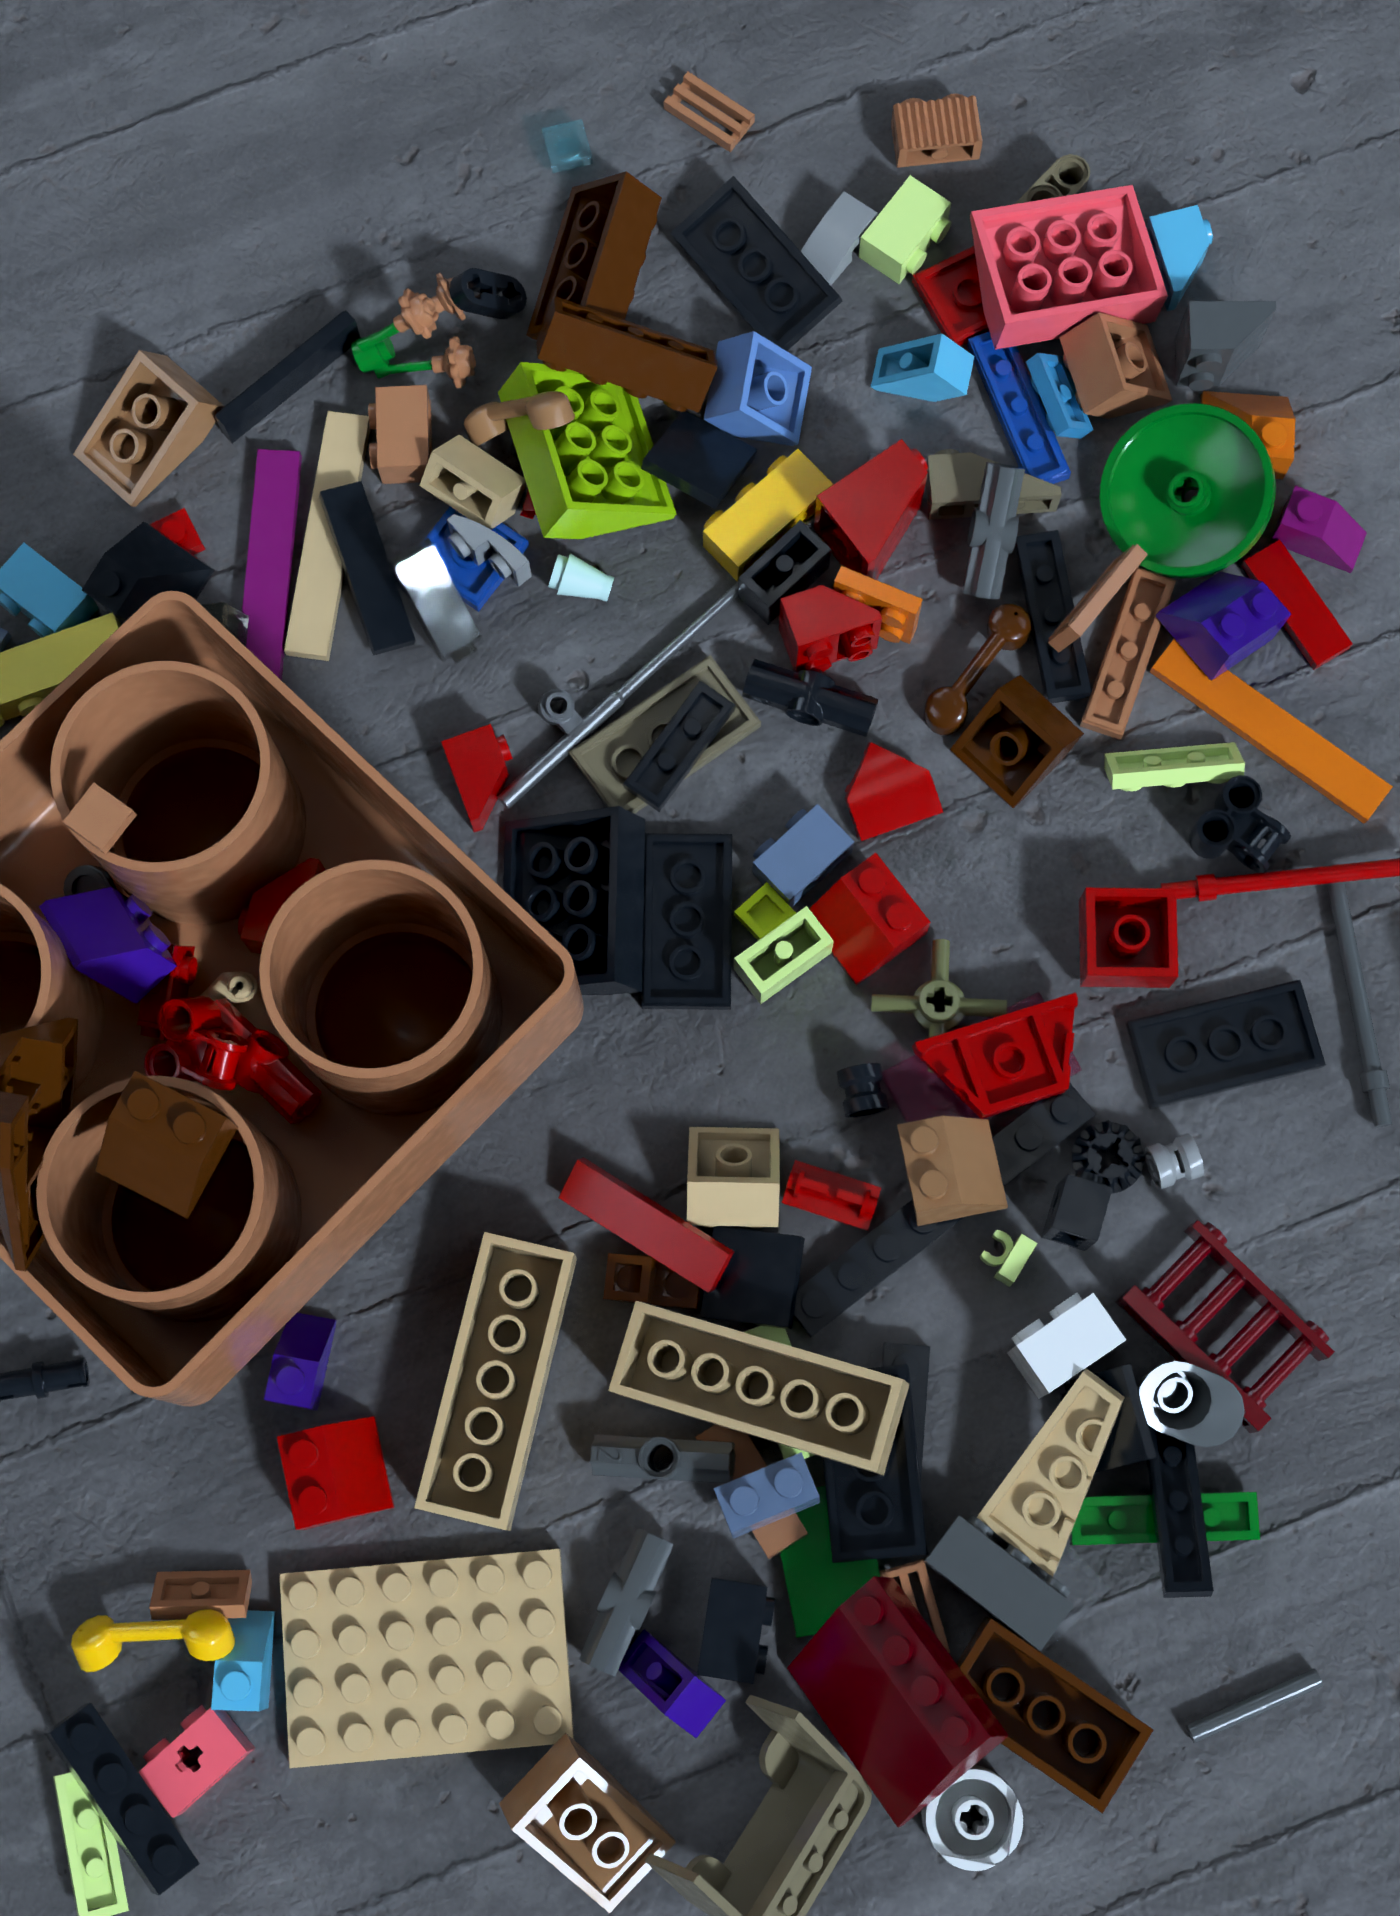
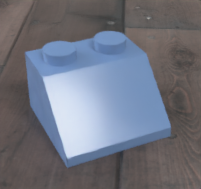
M755 331L718 341L715 355L718 367L709 388L704 420L734 437L789 446L798 445L812 367Z

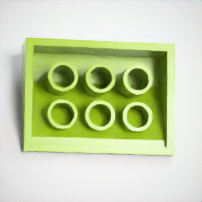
M519 363L498 391L501 402L531 397L547 391H558L567 395L575 414L574 420L570 423L547 430L534 429L528 415L506 419L543 538L585 539L671 520L677 515L666 482L641 469L644 457L654 445L637 397L625 392L623 387L609 382L606 385L590 382L582 373L570 369L562 372L553 370L545 364Z

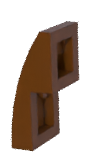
M608 1253L603 1299L634 1304L635 1301H639L653 1306L701 1310L703 1289L650 1256Z

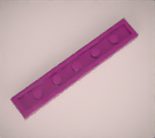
M258 449L239 641L282 681L302 455L300 451Z

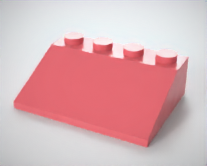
M1133 185L971 211L970 221L983 310L995 350L1059 339V337L1098 312L1142 324L1156 321L1168 294Z

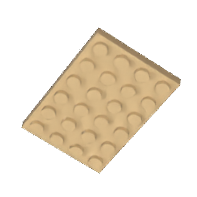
M560 1549L280 1574L289 1768L553 1745L565 1733L574 1739Z

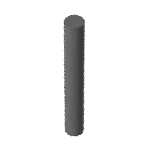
M1315 1668L1194 1721L1186 1725V1729L1193 1743H1197L1322 1687V1680Z

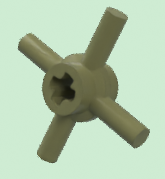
M935 939L932 941L931 980L923 983L916 990L914 996L872 994L871 1012L912 1013L918 1024L929 1030L930 1038L952 1030L962 1021L964 1016L998 1017L1007 1014V1000L965 998L961 989L949 981L950 941ZM933 1000H943L944 1012H935ZM929 1067L927 1068L928 1072L934 1073Z

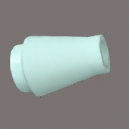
M558 554L548 587L558 590L557 595L592 598L607 602L615 577L601 572L572 554L569 557Z

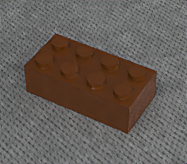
M985 1617L956 1664L1009 1735L1001 1744L1103 1814L1154 1730L996 1621Z

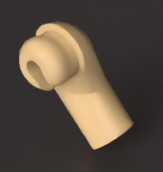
M223 972L201 996L210 997L214 1001L226 998L230 1003L246 1002L256 994L257 982L253 975L248 972Z

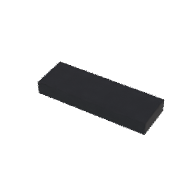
M699 681L623 783L624 788L660 812L735 711L736 705Z

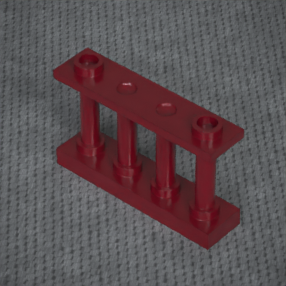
M1197 1220L1184 1231L1194 1243L1149 1289L1144 1287L1140 1290L1134 1285L1127 1289L1116 1303L1175 1361L1191 1363L1218 1374L1233 1383L1243 1398L1245 1413L1242 1426L1249 1433L1259 1432L1271 1419L1263 1409L1267 1406L1265 1400L1309 1354L1317 1361L1328 1359L1335 1351L1326 1344L1329 1341V1337L1318 1325L1310 1320L1305 1323L1225 1246L1227 1239L1219 1229L1209 1222L1203 1225ZM1209 1255L1228 1275L1183 1322L1177 1320L1174 1323L1161 1311L1165 1307L1163 1301ZM1243 1288L1262 1308L1217 1355L1211 1353L1207 1356L1195 1344L1198 1340V1332ZM1277 1321L1296 1341L1251 1388L1245 1386L1241 1389L1229 1377L1232 1373V1365Z

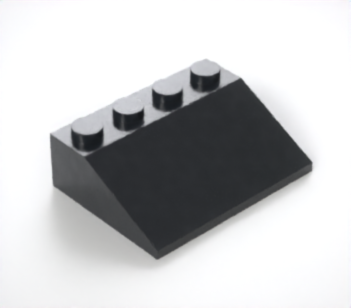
M620 806L505 822L503 890L566 948L572 957L582 995H613L642 992L645 819Z

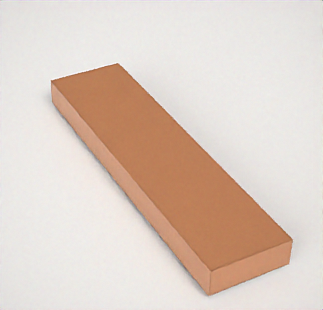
M1138 567L1132 573L1080 727L1118 740L1122 739L1162 624L1156 618V614L1168 606L1176 580Z

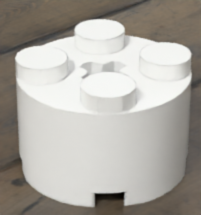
M974 1765L921 1810L924 1831L933 1847L950 1864L964 1870L982 1871L995 1866L1013 1852L1022 1834L1023 1813L1014 1791L996 1773L979 1765ZM971 1805H975L977 1811L983 1815L982 1821H974L972 1828L967 1829V1824L960 1818L962 1812H968Z

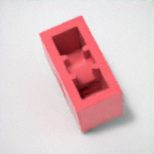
M203 1705L199 1706L180 1723L181 1727L185 1730L171 1743L166 1738L162 1739L143 1756L148 1764L138 1773L172 1818L183 1814L255 1749L225 1710H211V1708L206 1710ZM199 1747L203 1752L197 1759L199 1764L189 1767L185 1763V1760L190 1755L188 1749L191 1750Z

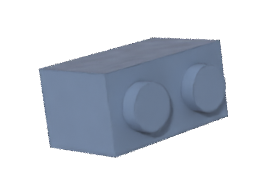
M818 804L809 812L805 809L798 811L785 825L788 829L785 834L777 841L769 838L753 854L756 860L753 862L752 874L763 885L767 882L791 908L853 851L854 840Z
M802 1452L713 1488L733 1539L820 1503V1496Z

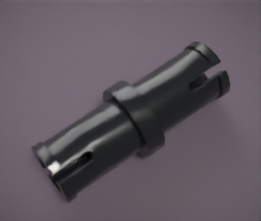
M85 1357L45 1365L43 1361L32 1363V1368L0 1373V1402L36 1395L37 1399L46 1398L49 1392L82 1386L88 1387L90 1379L87 1361Z

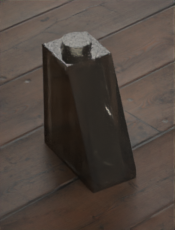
M427 538L390 559L389 573L442 662L452 657L454 662L458 663L475 653L477 648L474 644L480 641L482 635L430 539Z

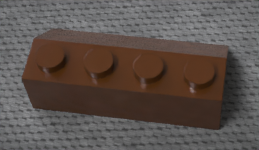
M627 171L572 187L526 335L534 340L538 339L553 296L625 320L629 305L635 295L634 288L640 268L646 259L647 245L651 232L657 222V212L662 197Z

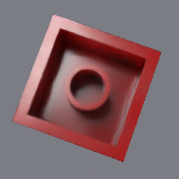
M1085 888L1079 899L1080 987H1171L1179 977L1176 888Z

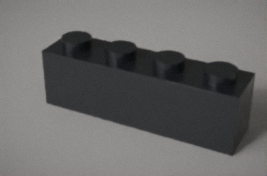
M92 1703L82 1705L44 1733L151 1893L161 1895L200 1864Z

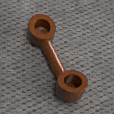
M1016 604L997 606L991 612L988 619V639L952 686H943L935 689L928 696L925 703L924 719L927 726L934 733L951 735L958 732L964 726L968 715L967 694L1001 649L1013 651L1026 644L1030 636L1031 619L1022 607Z

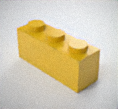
M799 449L795 450L788 457L782 455L770 465L767 470V476L755 485L751 482L738 493L735 498L736 503L725 512L718 510L706 521L703 530V547L738 582V577L799 520L804 523L815 514L817 495L831 487L833 483Z

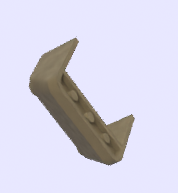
M749 1695L745 1703L772 1729L761 1747L759 1764L763 1774L773 1784L723 1864L712 1856L699 1855L692 1859L686 1868L652 1853L648 1855L645 1862L689 1903L709 1916H806L867 1814L871 1804L872 1791L860 1772L800 1711Z

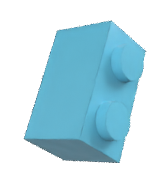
M24 542L0 568V605L14 616H17L21 611L30 618L31 621L28 623V626L40 637H45L87 622L99 608L93 598L82 591L80 585Z

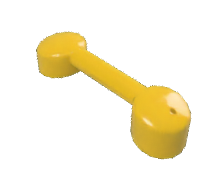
M211 1609L198 1610L188 1615L186 1619L144 1622L114 1623L113 1619L109 1616L97 1615L87 1619L78 1626L72 1635L71 1647L80 1669L85 1672H95L105 1668L118 1657L122 1650V1642L184 1639L188 1652L194 1658L203 1661H215L224 1658L232 1651L235 1646V1637L227 1617Z

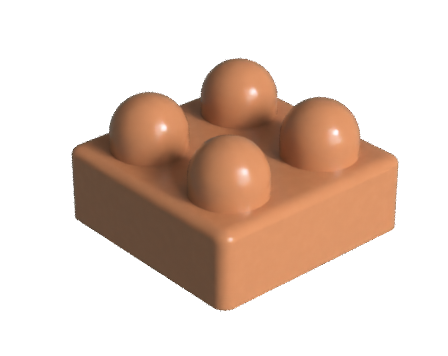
M166 591L151 597L0 740V1035L68 1017L78 1019L77 1066L71 1112L52 1135L45 1149L43 1165L37 1178V1210L45 1239L26 1272L15 1270L0 1228V1258L131 1391L144 1397L181 1406H198L211 1400L578 1027L583 1016L584 1003L572 957L563 945L199 602L186 593ZM93 782L137 814L107 854L101 852L62 822ZM307 859H319L326 871L314 876L292 893L283 903L270 924L263 942L261 954L252 953L240 939L241 935L238 933V921L241 911L245 907L249 908L252 893ZM83 865L99 866L109 873L118 892L126 897L133 894L149 907L152 912L149 920L152 925L164 933L170 943L181 946H195L194 957L197 959L198 968L193 984L189 985L187 997L201 996L223 972L242 971L253 975L257 982V991L254 997L246 1002L231 1004L254 1027L268 1031L284 1042L289 1050L287 1059L321 1091V1101L318 1106L301 1122L290 1124L260 1093L248 1091L237 1083L233 1090H219L203 1085L198 1081L191 1082L170 1076H147L144 1069V1058L147 1051L154 1045L167 1043V1040H159L160 1036L149 1037L140 1035L141 1026L137 1025L141 1000L135 1004L74 969L60 938L49 925L39 906L46 900L65 896L63 891L64 881L73 869ZM156 985L150 992L159 994L161 985ZM134 1071L227 1117L238 1126L188 1219L95 1171L108 1118Z

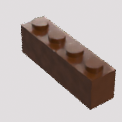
M556 296L552 298L536 342L538 359L542 360L547 367L553 370L563 372L570 369L582 373L587 380L595 384L606 385L609 382L623 387L625 392L634 397L646 398L650 396L662 400L667 407L680 412H685L687 409L700 412L718 367L714 350Z

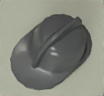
M1175 1360L1159 1364L1148 1372L1147 1375H1142L1138 1392L1147 1424L1155 1430L1192 1445L1211 1447L1221 1445L1231 1439L1241 1427L1245 1413L1243 1398L1235 1385L1224 1377L1191 1363Z

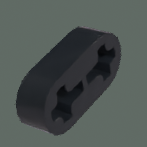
M469 268L454 277L450 282V296L454 304L465 312L497 319H508L522 311L526 306L527 296L524 287L516 278L478 268ZM502 291L503 296L496 295ZM474 292L480 293L479 295L474 297Z

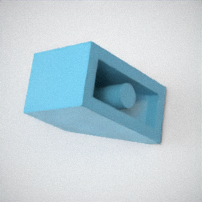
M1198 205L1150 216L1146 225L1168 294L1164 303L1167 311L1174 310L1203 263L1208 247L1213 241L1211 225L1207 219H1202Z
M942 333L879 348L871 388L876 391L932 402L967 395L975 356Z
M247 1610L246 1618H227L235 1637V1646L224 1658L215 1660L211 1710L262 1711L269 1708L275 1611Z

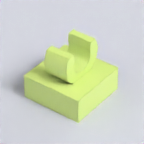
M996 1230L992 1237L1002 1243L1004 1247L1003 1254L996 1257L984 1250L980 1255V1259L988 1266H1000L994 1278L1010 1287L1017 1279L1038 1243L1021 1234L1013 1244L1011 1237L1006 1232Z

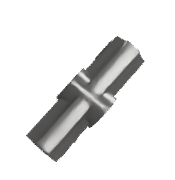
M986 462L978 508H974L969 525L967 545L970 547L962 592L980 598L1000 599L1008 554L1013 552L1018 533L1019 516L1016 515L1025 469L1006 464Z
M595 1434L591 1446L590 1463L592 1475L725 1484L733 1480L736 1454L734 1442ZM662 1446L669 1447L674 1458L672 1466L665 1472L658 1471L653 1462L655 1452Z
M637 1528L618 1572L613 1573L597 1608L599 1615L587 1636L578 1660L604 1673L616 1676L635 1631L640 1630L656 1595L654 1588L672 1553L673 1543Z

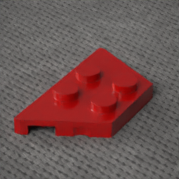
M1075 992L920 1040L912 1045V1049L980 1119L1064 1093L1069 1089L1071 1072L1069 1058L1070 1053L1073 1051L1075 1033H1072L1074 1010L1078 1005V997Z

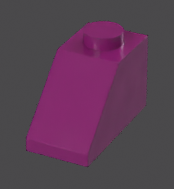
M1295 486L1284 505L1270 543L1273 544L1280 539L1286 549L1351 573L1367 532L1337 501Z

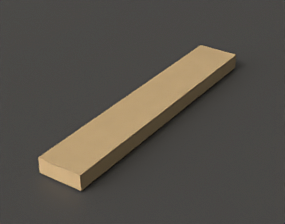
M327 411L284 648L286 656L329 661L345 571L319 495L320 491L361 481L370 433L369 416Z

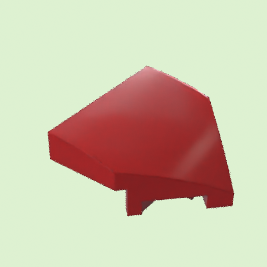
M869 741L863 753L864 757L850 785H847L845 792H847L845 801L858 840L863 841L943 813L929 770Z

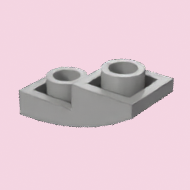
M844 191L808 238L801 252L830 285L834 283L852 262V251L860 243L861 236L876 219L878 212Z
M455 514L447 519L451 534L447 539L461 558L464 559L469 556L477 566L488 559L501 578L506 579L509 576L518 587L532 577L529 560L498 533L478 522Z

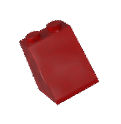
M903 439L816 497L815 532L831 548L832 554L841 566L875 580L878 579L919 511L925 490L928 465L922 454L915 448L910 450Z

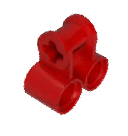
M210 997L177 998L165 1002L158 1012L157 1022L162 1035L168 1040L167 1043L154 1045L147 1051L144 1058L145 1074L147 1076H170L191 1082L198 1081L203 1085L219 1090L235 1089L237 1079L234 1077L241 1052L247 1051L249 1042L240 1035L219 1028L221 1025L220 1009Z

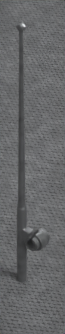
M870 453L867 457V462L878 454ZM815 514L804 522L809 528L814 525ZM738 582L620 688L607 695L583 718L574 710V700L565 690L551 689L543 694L538 703L539 715L545 722L557 725L565 735L497 796L499 801L507 809L512 807L568 756L569 751L581 744L613 715L635 690L738 596ZM562 699L564 701L561 704L562 711L560 714H556L551 710L550 702L551 700L559 701Z

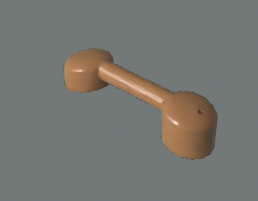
M547 391L531 397L504 402H489L481 405L467 415L464 419V427L470 442L478 447L509 430L506 419L528 415L534 429L547 430L570 423L574 420L575 414L567 395L558 391Z

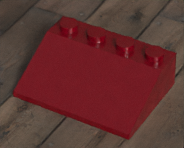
M872 1577L836 1609L787 1667L898 1828L907 1823L1009 1736L894 1578Z

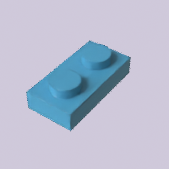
M1037 353L1028 359L1026 364L1032 376L1031 384L1037 394L1040 395L1047 412V423L1056 436L1082 439L1094 429L1088 415L1084 414L1083 409L1076 401V388L1070 372L1064 364L1063 356Z

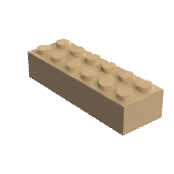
M484 1232L415 1509L511 1531L577 1261L573 1252Z
M635 1301L608 1391L884 1476L910 1384L904 1379Z

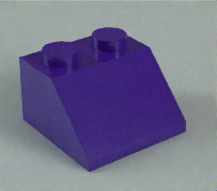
M1218 572L1156 614V618L1211 681L1273 640L1291 616L1288 609L1263 581L1225 572Z
M108 887L49 899L39 906L49 925L60 938L74 969L135 1004L177 967V964L167 950L171 945L170 941L162 931L152 925L149 917L152 915L149 907L133 894L126 897L114 888Z

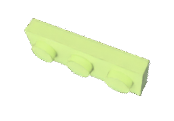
M1235 742L1104 754V769L1112 790L1137 791L1142 787L1161 785L1175 788L1184 786L1186 783L1195 782L1221 784L1228 782L1233 777L1244 776L1245 762Z
M68 1772L53 1776L77 1916H111L129 1911L116 1839L73 1775Z

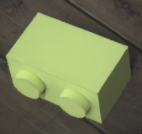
M910 175L861 236L859 258L900 284L908 273L914 275L920 269L927 256L925 251L934 241L938 244L946 236L951 226V221L948 220L951 202Z
M806 906L734 958V970L761 1005L831 954L834 941Z

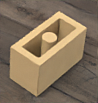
M457 435L431 452L419 486L468 519L492 530L515 514L526 487V481L524 477L461 435Z

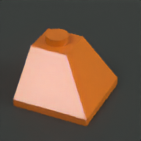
M1203 391L1201 394V404L1216 406L1233 413L1256 432L1269 453L1275 472V479H1284L1294 460L1295 416L1288 397Z

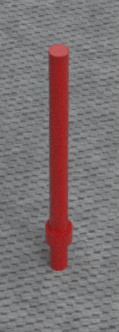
M1400 858L1215 878L1214 873L1195 875V880L1160 883V888H1176V899L1197 897L1198 902L1216 900L1217 895L1396 877L1400 876Z

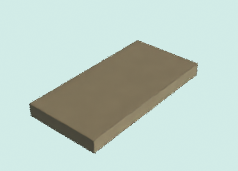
M711 655L568 752L571 760L606 807L620 806L635 814L648 805L627 791L623 783L699 681L734 703L736 709L684 780L761 727V721Z

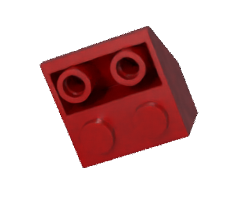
M824 585L780 598L779 631L794 672L812 670L821 673L828 670L832 666L831 663L846 658L851 662L858 661L871 655L873 649H877L882 617L878 610Z

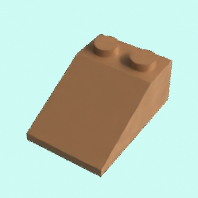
M139 350L73 455L131 507H136L204 441L217 421L216 413L225 406L168 356Z
M567 1733L550 1748L499 1803L511 1830L609 1914L652 1869L645 1862L648 1855L652 1853L662 1858L676 1843L667 1830L603 1765Z

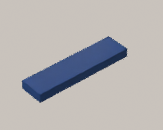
M990 332L969 338L967 347L969 352L975 356V366L1018 466L1025 469L1024 473L1052 484L1069 479L1071 471L1055 434L1047 423L1046 413L1037 392L1031 384L1030 376L1017 346L995 350Z

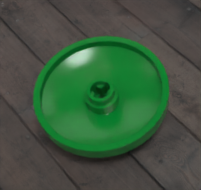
M1197 403L1169 406L1147 415L1134 424L1120 438L1111 451L1105 464L1100 484L1102 517L1107 531L1118 548L1125 552L1133 544H1138L1148 554L1139 565L1140 567L1165 577L1178 579L1197 578L1214 574L1241 559L1252 549L1266 529L1271 518L1276 496L1273 464L1267 449L1256 432L1245 421L1227 410ZM1188 491H1198L1197 496H1193L1190 502L1184 501V496Z

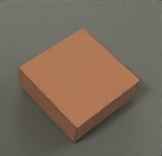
M93 782L62 822L101 852L107 854L137 814Z

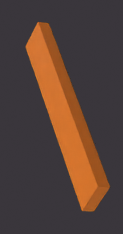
M1175 639L1172 640L1150 670L1151 674L1363 824L1369 820L1393 787L1230 671H1225L1211 681Z

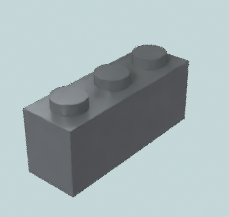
M959 1515L927 1557L925 1563L1023 1641L1041 1652L1074 1607V1604L1066 1599L1071 1591L1049 1574H1047L1044 1580L1039 1578L1028 1569L1032 1560L1011 1544L1008 1545L1006 1550L998 1546L990 1539L994 1531L977 1517L971 1515L966 1521Z

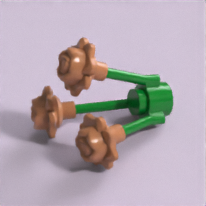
M441 273L436 274L438 286L436 287V296L428 298L425 293H414L411 289L407 288L404 290L403 296L398 299L401 314L393 318V323L376 333L352 342L351 348L354 359L364 374L374 371L377 378L381 379L390 374L433 370L434 373L446 372L448 377L453 379L457 389L465 386V378L475 375L476 360L472 347L461 345L458 336H453V338L449 339V347L445 350L444 355L432 356V359L428 361L389 364L390 359L395 358V350L390 340L391 336L398 332L403 333L411 328L416 335L421 334L425 339L431 337L432 331L436 330L435 321L438 320L439 313L444 310L450 314H455L462 321L466 319L463 310L454 304L450 296L449 287L453 278L446 279Z

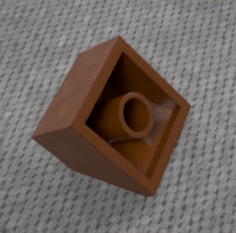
M1019 675L997 689L950 750L1012 808H1015L1064 759L1084 733L1028 681Z
M134 1071L108 1118L95 1171L188 1219L238 1126L227 1117Z

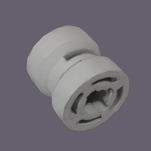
M1189 1133L1175 1137L1171 1144L1164 1146L1156 1143L1144 1148L1149 1173L1159 1190L1173 1186L1175 1181L1181 1178H1186L1190 1181L1204 1176L1201 1154L1194 1138Z

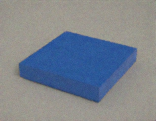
M449 507L408 561L410 566L479 612L504 579L498 575L488 559L477 566L469 556L463 559L452 548L447 539L451 536L447 519L453 514L465 516ZM503 523L492 529L509 541L522 554L529 547L527 539Z

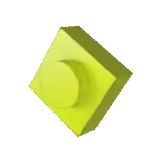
M767 882L734 911V916L758 941L796 914Z

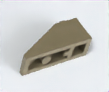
M944 449L936 452L934 455H928L926 461L928 465L926 495L929 520L971 517L974 508H978L986 462H997L971 452L959 453L955 449ZM1024 473L1016 514L1056 512L1062 495L1061 487Z

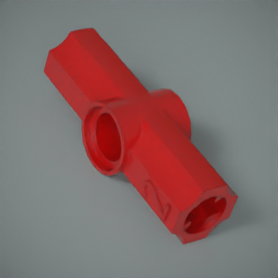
M226 998L216 999L215 1002L221 1013V1025L219 1028L240 1035L249 1042L247 1051L241 1052L234 1077L237 1079V1084L248 1091L260 1093L290 1124L301 1122L320 1103L321 1091L287 1059L289 1050L282 1040L268 1031L254 1027Z

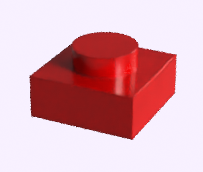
M185 508L149 524L193 555L206 550Z

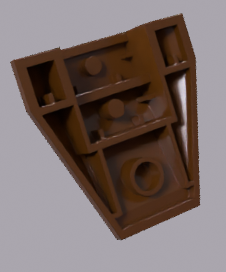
M68 1017L0 1035V1228L15 1270L26 1272L45 1239L37 1210V1178L43 1165L45 1149L52 1135L71 1112L77 1066L78 1019Z

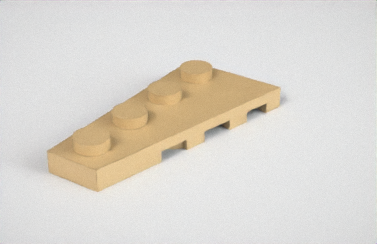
M1087 1368L1076 1380L977 1516L979 1520L990 1527L998 1536L1025 1554L1033 1563L1052 1577L1057 1570L1125 1398Z

